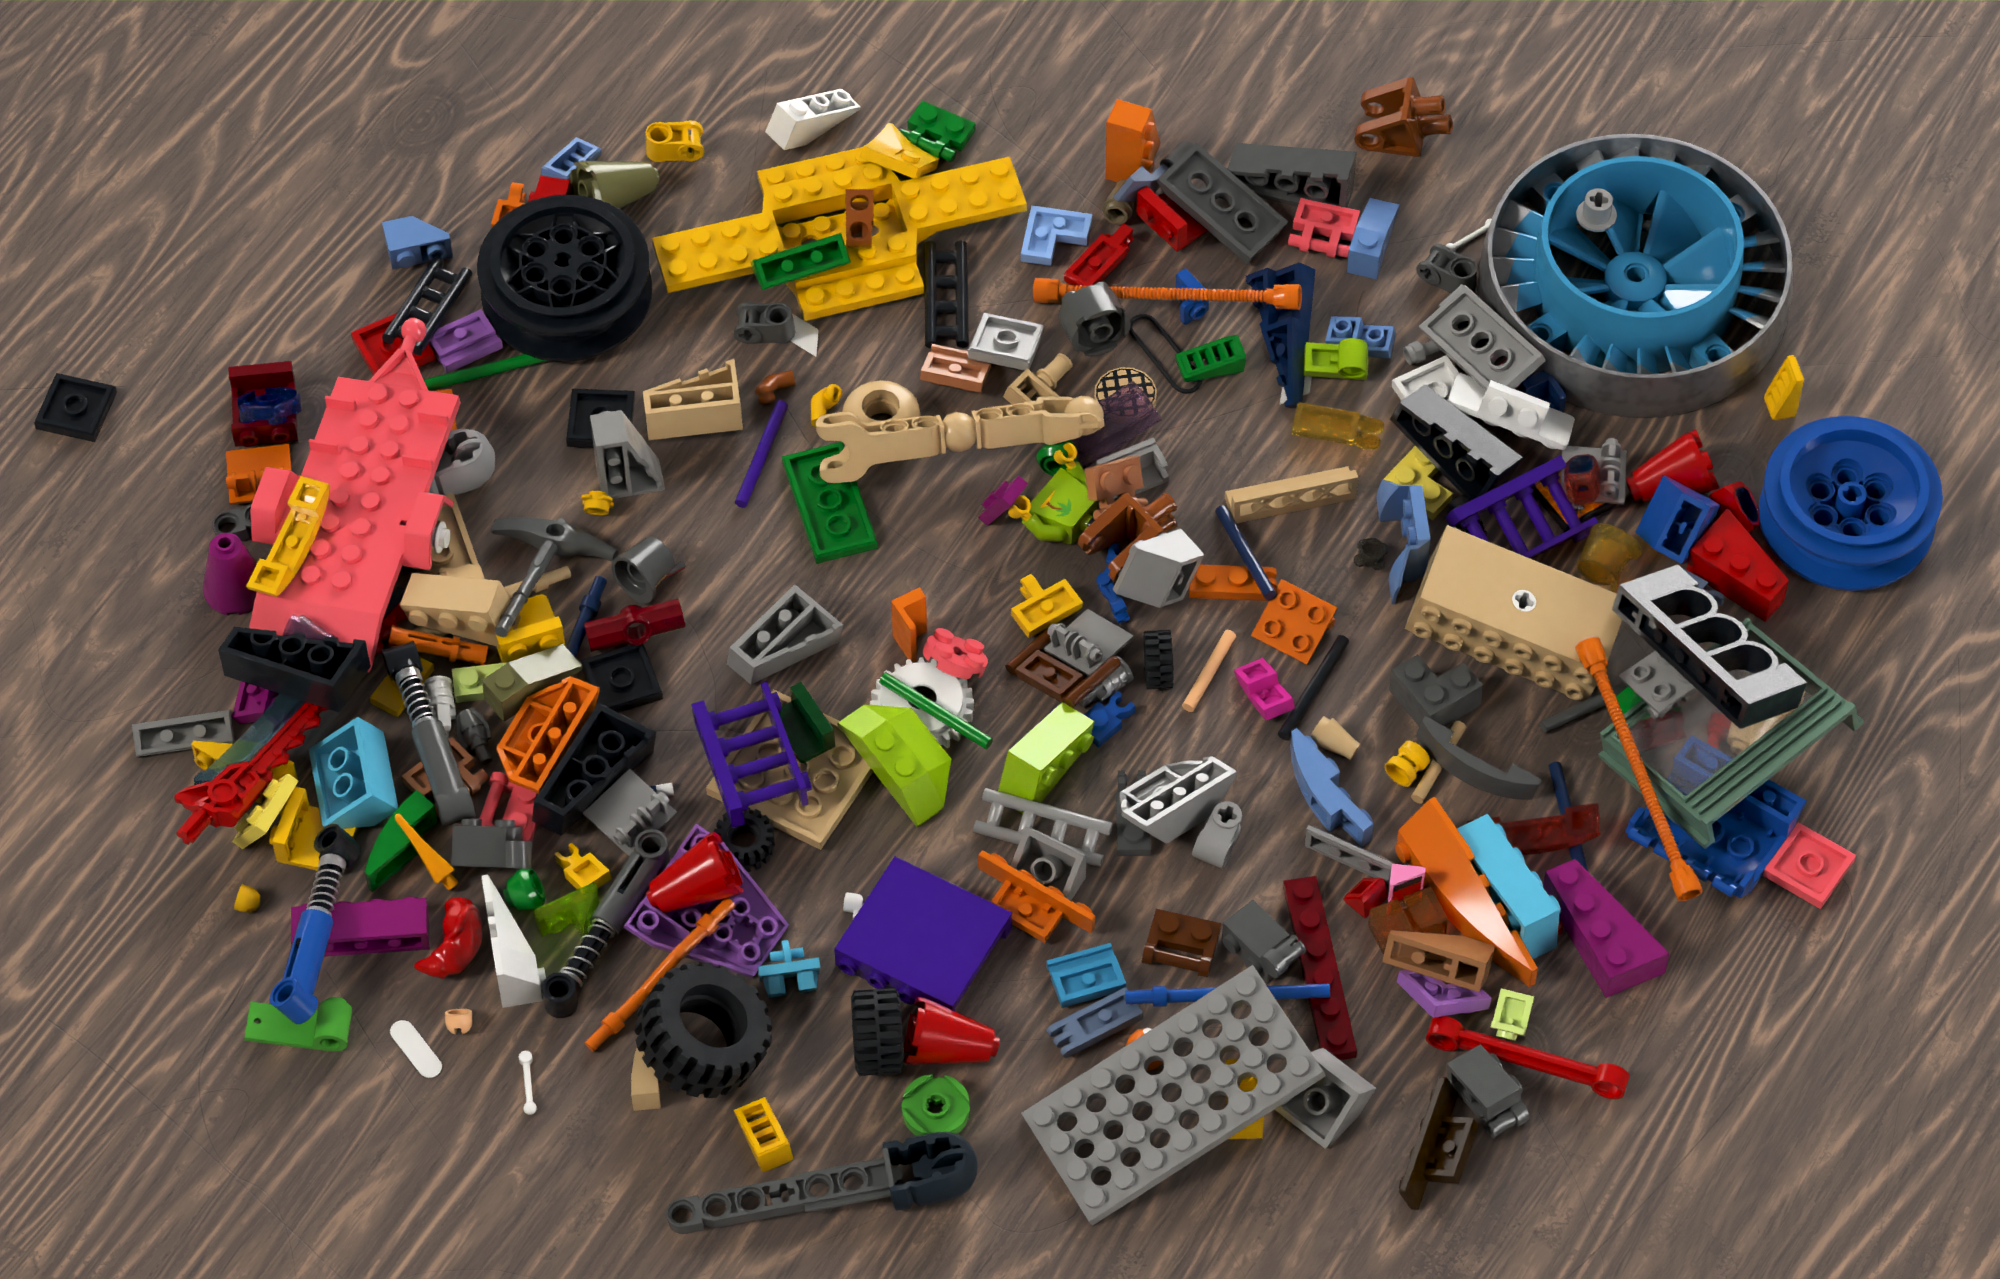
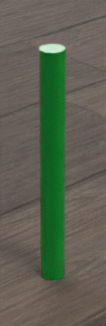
M522 354L424 379L428 391L546 362L547 360Z
M887 672L881 676L879 683L984 749L987 750L993 742L992 737Z

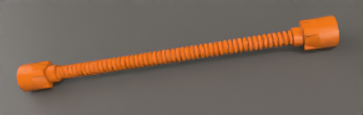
M1035 278L1033 299L1035 303H1060L1062 297L1067 292L1078 291L1086 286H1071L1068 283L1060 282V279ZM1300 284L1274 285V289L1267 288L1264 291L1109 286L1119 299H1129L1130 297V299L1146 298L1151 300L1264 301L1267 304H1273L1275 308L1300 310L1302 303V288Z
M1599 637L1585 639L1575 646V650L1584 668L1596 679L1597 686H1599L1598 688L1614 723L1615 730L1620 738L1623 749H1625L1624 752L1629 760V764H1631L1635 779H1637L1638 786L1643 794L1649 813H1651L1650 815L1655 828H1657L1663 847H1665L1664 850L1669 858V862H1671L1669 876L1678 901L1691 900L1703 892L1700 881L1693 868L1682 859L1668 821L1664 817L1665 814L1660 806V802H1658L1659 799L1655 794L1654 787H1652L1645 765L1640 757V753H1638L1639 751L1632 738L1631 731H1629L1622 709L1608 679L1606 668L1608 661Z

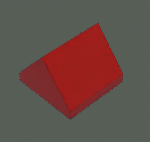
M1363 878L1344 896L1343 900L1362 917L1366 918L1387 899L1386 882L1383 878Z

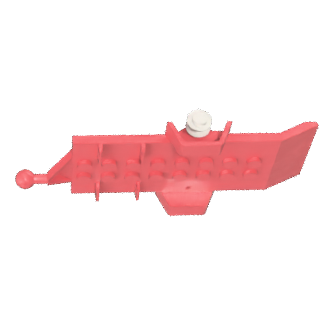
M410 318L403 323L401 334L404 340L401 348L397 349L369 381L338 377L331 396H325L327 407L315 439H309L308 441L310 452L301 473L303 477L325 482L331 486L325 513L305 561L284 591L277 597L260 592L256 593L249 625L251 629L276 631L277 636H290L293 633L306 634V639L324 640L325 636L338 637L339 642L353 643L354 639L365 640L371 665L367 673H370L375 659L382 621L402 566L430 570L432 566L431 546H434L435 552L439 554L443 548L448 547L450 542V530L446 529L445 522H440L438 527H435L442 506L453 507L454 502L445 495L429 493L461 402L459 395L428 391L412 355L416 343L422 341L427 332L424 322L417 318ZM272 467L265 468L250 509L253 542L274 545L291 510L287 502L300 475L290 470Z

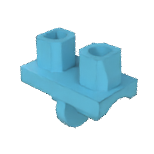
M788 940L781 941V951L770 952L771 962L784 960V963L758 966L759 981H763L768 998L786 995L784 978L797 976L799 993L817 991V973H820L819 958L792 961L791 959L803 958L804 951L803 947L790 949Z

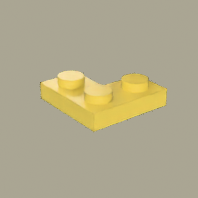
M1416 446L1383 479L1398 485H1421L1423 487L1427 517L1432 521L1452 501L1453 493L1431 479L1439 470Z
M286 774L278 781L273 779L263 792V795L266 797L261 806L256 805L250 814L245 813L236 824L234 829L238 833L232 842L241 849H244L265 835L299 781L290 774Z

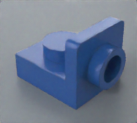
M1186 268L1176 274V288H1196V290L1197 288H1200V290L1203 288L1205 290L1201 283ZM1179 300L1181 302L1180 321L1184 325L1192 320L1200 319L1209 310V300Z

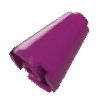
M221 533L215 536L209 544L203 580V594L211 609L218 613L228 615V612H238L239 615L253 610L257 592L249 590L246 585L257 562L240 538L232 533Z

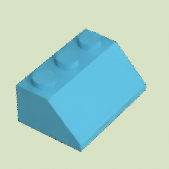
M356 717L309 748L323 828L330 824H337L342 829L375 826L398 809L384 731Z

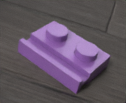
M482 309L438 328L429 342L440 364L442 363L446 373L503 348L501 339L497 337L494 328Z

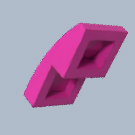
M1264 658L1234 669L1235 676L1245 694L1266 721L1295 709L1293 698L1279 684L1277 672Z

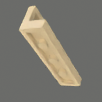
M1347 466L1225 491V500L1235 522L1241 523L1356 499L1358 475L1356 470L1350 471Z

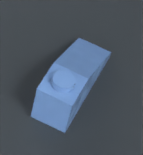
M1369 198L1356 226L1349 248L1347 273L1377 280L1399 211V204Z

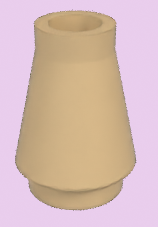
M1325 716L1322 717L1310 736L1318 747L1344 756L1349 760L1354 757L1361 746L1334 718L1330 720Z

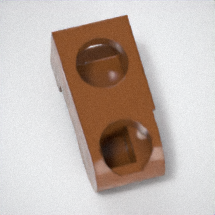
M845 189L846 246L872 247L874 190ZM856 198H863V199L867 200L868 202H852V201H853L854 199H856Z

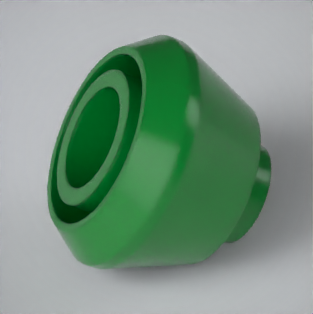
M1071 440L1054 445L1044 444L1036 455V461L1045 473L1054 476L1060 468H1067L1065 464L1061 465L1055 461L1054 453L1057 450H1061L1067 458L1068 452L1063 448V445L1066 443L1074 445ZM1078 455L1074 459L1075 462H1079Z
M531 868L516 871L507 880V888L503 890L509 906H515L520 911L539 910L546 901L541 880Z

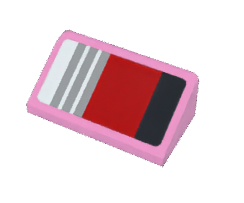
M1392 864L1386 917L1421 905L1425 877L1424 867Z

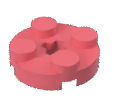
M937 628L935 633L928 637L923 648V655L928 661L930 657L938 661L936 668L961 679H971L973 674H977V678L982 677L988 664V659L983 653L984 645L975 639L964 640L943 628Z

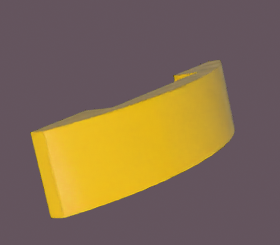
M300 476L287 502L291 510L267 559H259L246 585L249 590L277 597L293 580L305 561L320 528L331 488L328 483Z

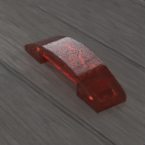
M1598 803L1565 807V814L1506 823H1502L1500 817L1491 818L1495 824L1499 823L1503 827L1508 842L1513 848L1517 847L1522 855L1541 854L1566 849L1601 835Z

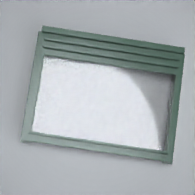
M1749 618L1741 622L1748 632L1747 641H1755L1771 649L1777 656L1779 665L1786 663L1807 682L1798 708L1739 729L1702 693L1697 691L1686 702L1680 700L1681 705L1679 707L1672 705L1673 709L1665 713L1663 718L1657 717L1653 719L1647 711L1650 705L1643 699L1623 714L1651 780L1652 787H1654L1655 794L1659 799L1658 802H1660L1663 813L1704 849L1715 842L1712 827L1715 821L1834 727L1843 722L1855 731L1864 724V720L1857 715L1856 706L1852 702L1848 703L1754 626ZM1714 643L1705 651L1714 650L1722 647V645ZM1732 670L1728 672L1736 680L1753 674L1745 670ZM1612 723L1600 732L1603 751L1598 754L1599 758L1642 794L1630 766L1631 764H1629V760L1624 752L1625 749H1623L1614 723Z

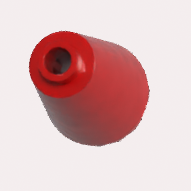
M716 832L706 835L649 883L650 890L646 892V895L653 907L659 908L663 913L737 896L744 892V889L739 887L743 884V880L734 858L729 850L725 852L720 849L718 844L722 843L723 840Z
M916 997L913 1005L919 1006L917 1015L910 1014L903 1051L909 1052L910 1055L903 1058L904 1063L911 1065L987 1063L990 1056L996 1057L1000 1037L995 1036L993 1028L925 997Z

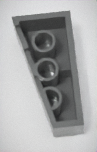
M1236 143L1227 169L1263 199L1298 207L1300 198L1347 208L1354 189L1357 152Z

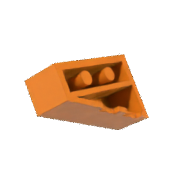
M1116 100L1106 122L1105 179L1115 182L1127 180L1141 166L1152 174L1154 168L1153 159L1161 144L1152 109L1123 100Z

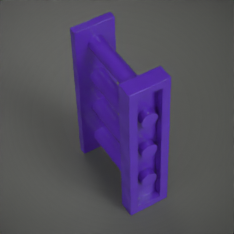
M1561 455L1453 509L1445 516L1449 526L1455 527L1461 524L1463 528L1467 527L1471 535L1489 542L1478 522L1480 520L1478 514L1488 510L1490 514H1494L1514 552L1530 559L1570 539L1577 543L1592 534L1589 529L1598 523L1596 517L1584 523L1581 522L1558 481L1560 479L1559 473L1567 467ZM1539 483H1542L1543 487H1548L1570 527V530L1556 537L1531 494L1534 492L1532 487ZM1514 496L1517 501L1520 500L1544 542L1531 550L1527 549L1505 509L1507 506L1505 501Z
M767 681L761 683L763 700L716 714L714 711L708 712L704 700L691 704L694 723L732 828L745 824L743 811L748 810V806L796 791L802 807L809 805L807 792L812 790L808 773L806 771L801 773L779 715V712L782 711V705L778 693H771ZM765 712L768 713L772 724L770 727L724 740L723 737L717 738L715 731L719 730V726ZM777 738L781 753L735 767L733 764L727 765L725 757L729 756V752ZM787 765L792 778L790 780L744 793L743 790L739 792L736 790L735 784L739 783L738 779Z

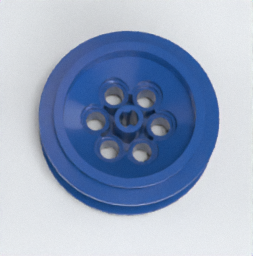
M1838 416L1823 418L1803 425L1790 433L1772 453L1765 471L1764 486L1759 499L1760 528L1774 555L1790 570L1808 581L1839 590L1858 591L1883 587L1908 575L1922 562L1928 553L1942 508L1941 480L1933 461L1926 451L1902 431L1883 422L1863 417Z

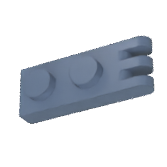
M1126 987L1047 1028L1046 1031L1050 1037L1056 1036L1053 1040L1058 1048L1064 1046L1060 1050L1064 1058H1068L1143 1020V1012L1138 1004H1126L1125 991H1128Z

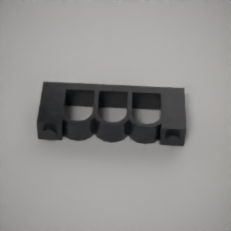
M1679 565L1619 585L1612 610L1739 729L1799 707L1807 682L1786 663L1779 665L1778 658L1771 649L1755 641H1747L1748 632L1745 626L1732 616L1717 613V601L1711 594L1698 588L1699 583ZM1686 615L1693 619L1675 624L1669 616ZM1713 642L1722 645V647L1706 652L1698 644ZM1732 670H1745L1753 674L1736 680L1728 672Z

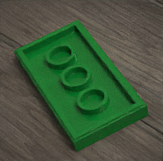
M843 442L782 456V464L816 564L878 549V542L857 481L827 483L820 477L821 462L824 458L839 454L845 448Z

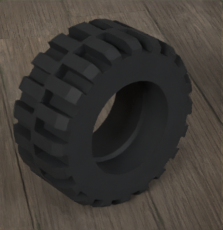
M690 962L682 964L680 968H672L666 972L663 978L659 979L637 1013L638 1019L635 1021L634 1031L639 1036L635 1041L639 1052H644L643 1061L648 1068L652 1067L655 1070L654 1076L660 1081L664 1079L670 1083L669 1088L677 1092L682 1089L687 1091L686 1095L697 1098L700 1094H703L704 1098H717L719 1094L728 1095L734 1092L737 1087H741L749 1079L766 1056L767 1049L771 1045L772 1036L770 1031L773 1029L770 1016H766L769 1010L765 1001L759 1000L758 995L760 993L753 985L750 987L744 982L745 977L739 973L736 975L730 973V968L722 965L715 968L712 967V963L699 962L697 966H695V963ZM680 1013H696L711 1020L723 1033L727 1047H711L696 1040L684 1027Z

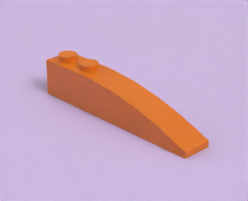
M1436 797L1429 799L1398 830L1397 844L1395 845L1398 858L1402 863L1407 862L1410 866L1425 868L1423 888L1448 920L1464 936L1494 945L1495 951L1492 961L1528 987L1535 985L1538 967L1517 930L1509 931V920L1501 902L1498 904L1493 903L1488 888L1491 884L1486 875L1478 876L1470 861L1475 858L1473 852Z

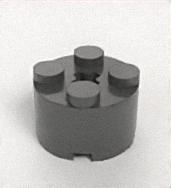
M1098 282L1095 285L1081 288L1078 291H1069L1062 297L1061 301L1063 304L1059 310L1058 320L1072 346L1078 353L1081 351L1085 356L1090 357L1103 355L1118 346L1116 341L1122 335L1124 338L1128 335L1131 325L1130 319L1114 291L1105 282Z

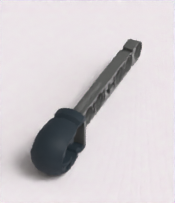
M934 1132L908 1137L903 1144L898 1140L883 1142V1158L799 1173V1176L711 1192L700 1199L698 1195L679 1198L669 1204L666 1210V1217L670 1228L674 1232L688 1234L705 1230L704 1226L719 1228L802 1211L808 1213L886 1197L892 1198L893 1207L896 1211L910 1208L913 1202L919 1206L950 1201L962 1196L973 1185L977 1176V1156L968 1141L960 1135L951 1132ZM912 1163L914 1178L920 1181H909L905 1184L897 1185V1183L903 1182L900 1167L894 1166ZM849 1177H860L863 1180L862 1186L857 1190L846 1189L844 1183ZM817 1183H824L829 1186L828 1193L822 1197L813 1196L810 1193V1189ZM788 1191L790 1195L787 1202H782L781 1192ZM765 1194H770L771 1206H767ZM756 1196L761 1200V1203L754 1210H746L741 1206L746 1197ZM713 1203H723L726 1206V1211L721 1216L713 1217L707 1213L709 1206ZM681 1209H687L692 1212L691 1219L685 1223L675 1222L673 1216Z

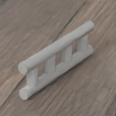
M989 788L984 789L982 801L992 804L987 822L976 820L973 833L1019 845L1025 827L1033 828L1035 817H1044L1055 821L1051 837L1062 843L1068 824L1087 829L1082 849L1070 847L1086 854V864L1101 868L1104 855L1094 851L1099 833L1110 835L1113 826L1112 822ZM1004 807L1023 812L1018 831L999 826Z

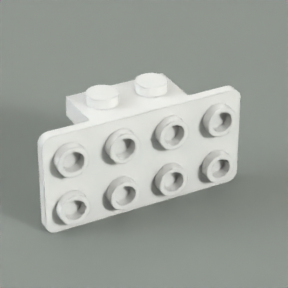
M1463 373L1456 374L1448 398V402L1464 414L1480 418L1488 425L1500 426L1511 430L1519 437H1529L1541 442L1550 449L1565 450L1567 448L1575 419L1571 415L1550 408L1549 402L1490 380L1487 390H1484L1474 379Z

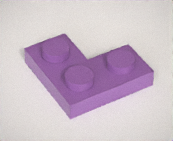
M1409 970L1399 971L1397 983L1433 1018L1461 1013L1470 1014L1474 1011L1487 1010L1490 1007L1492 997L1482 988L1480 992H1476L1451 983L1445 984L1441 980Z

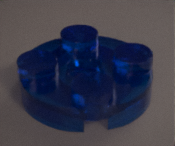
M265 388L266 394L256 396L255 391H251L237 399L240 421L242 423L268 420V424L278 425L287 422V416L302 411L300 393L297 395V390L292 388Z

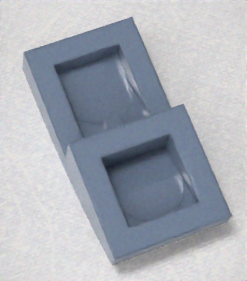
M1163 163L1150 174L1141 166L1126 180L1113 198L1119 202L1137 201V192L1145 186H1148L1155 193L1160 187L1157 183L1158 178L1169 168Z

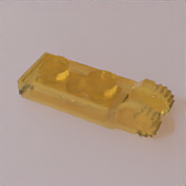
M1299 402L1296 408L1291 435L1353 446L1355 444L1361 449L1374 450L1379 448L1381 440L1373 434H1380L1383 431L1384 422L1376 418L1360 415L1358 412Z

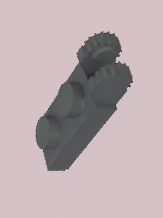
M1118 770V793H1116L1117 856H1151L1150 834L1121 815L1119 793L1126 789L1127 775L1125 770ZM1138 770L1137 781L1146 776V770Z

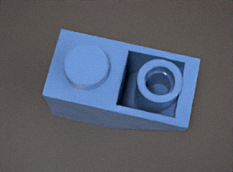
M414 216L382 222L392 270L431 262L435 256L442 259L453 257L449 233Z

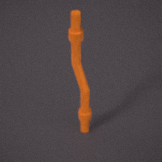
M725 898L710 914L705 913L696 922L697 927L669 953L644 984L615 1013L610 1012L601 1021L602 1026L584 1042L589 1050L594 1052L611 1034L615 1036L625 1026L624 1022L643 1004L659 979L663 978L666 972L675 968L705 936L710 937L719 928L718 923L736 907L730 898Z

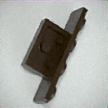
M1439 1077L1435 1089L1431 1092L1430 1104L1425 1117L1421 1120L1420 1132L1415 1147L1411 1149L1407 1170L1400 1180L1399 1193L1412 1210L1419 1209L1428 1182L1459 1184L1479 1127L1474 1118L1451 1116L1458 1094L1447 1077Z

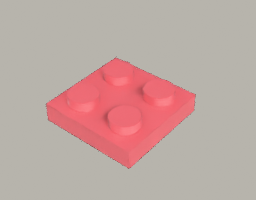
M1798 822L1764 869L1763 877L1821 909L1855 862L1856 855Z

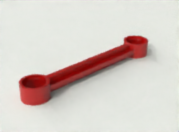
M1448 1016L1432 1018L1426 1035V1041L1439 1050L1455 1051L1461 1048L1469 1051L1481 1044L1489 1054L1494 1053L1499 1060L1589 1085L1595 1093L1608 1099L1622 1098L1630 1078L1629 1073L1620 1066L1602 1063L1596 1067L1464 1029L1459 1021Z

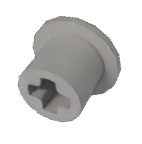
M1600 188L1590 190L1576 211L1579 224L1586 230L1593 232H1603L1610 229L1617 219L1612 195Z

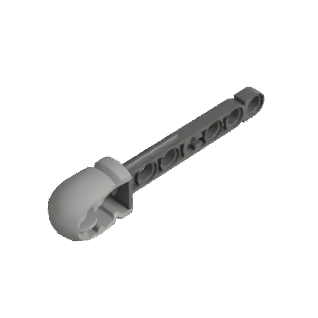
M457 429L450 432L437 468L438 472L435 473L429 493L440 495L454 493V495H458L479 488L490 479L495 470V452L485 435L469 429ZM252 504L243 510L239 507L218 514L212 522L215 535L224 533L220 531L224 524L235 523V529L228 533L235 534L241 541L250 539L249 535H252L250 513Z

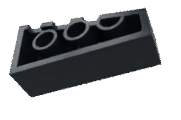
M598 703L536 797L532 821L560 836L563 835L584 816L583 812L629 769L633 771L654 752L656 731Z

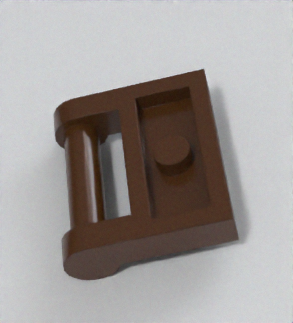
M1156 909L1147 943L1144 947L1142 963L1152 965L1153 962L1196 971L1198 976L1208 978L1222 923ZM1157 946L1192 953L1196 955H1201L1202 957L1201 959L1164 950L1157 949Z

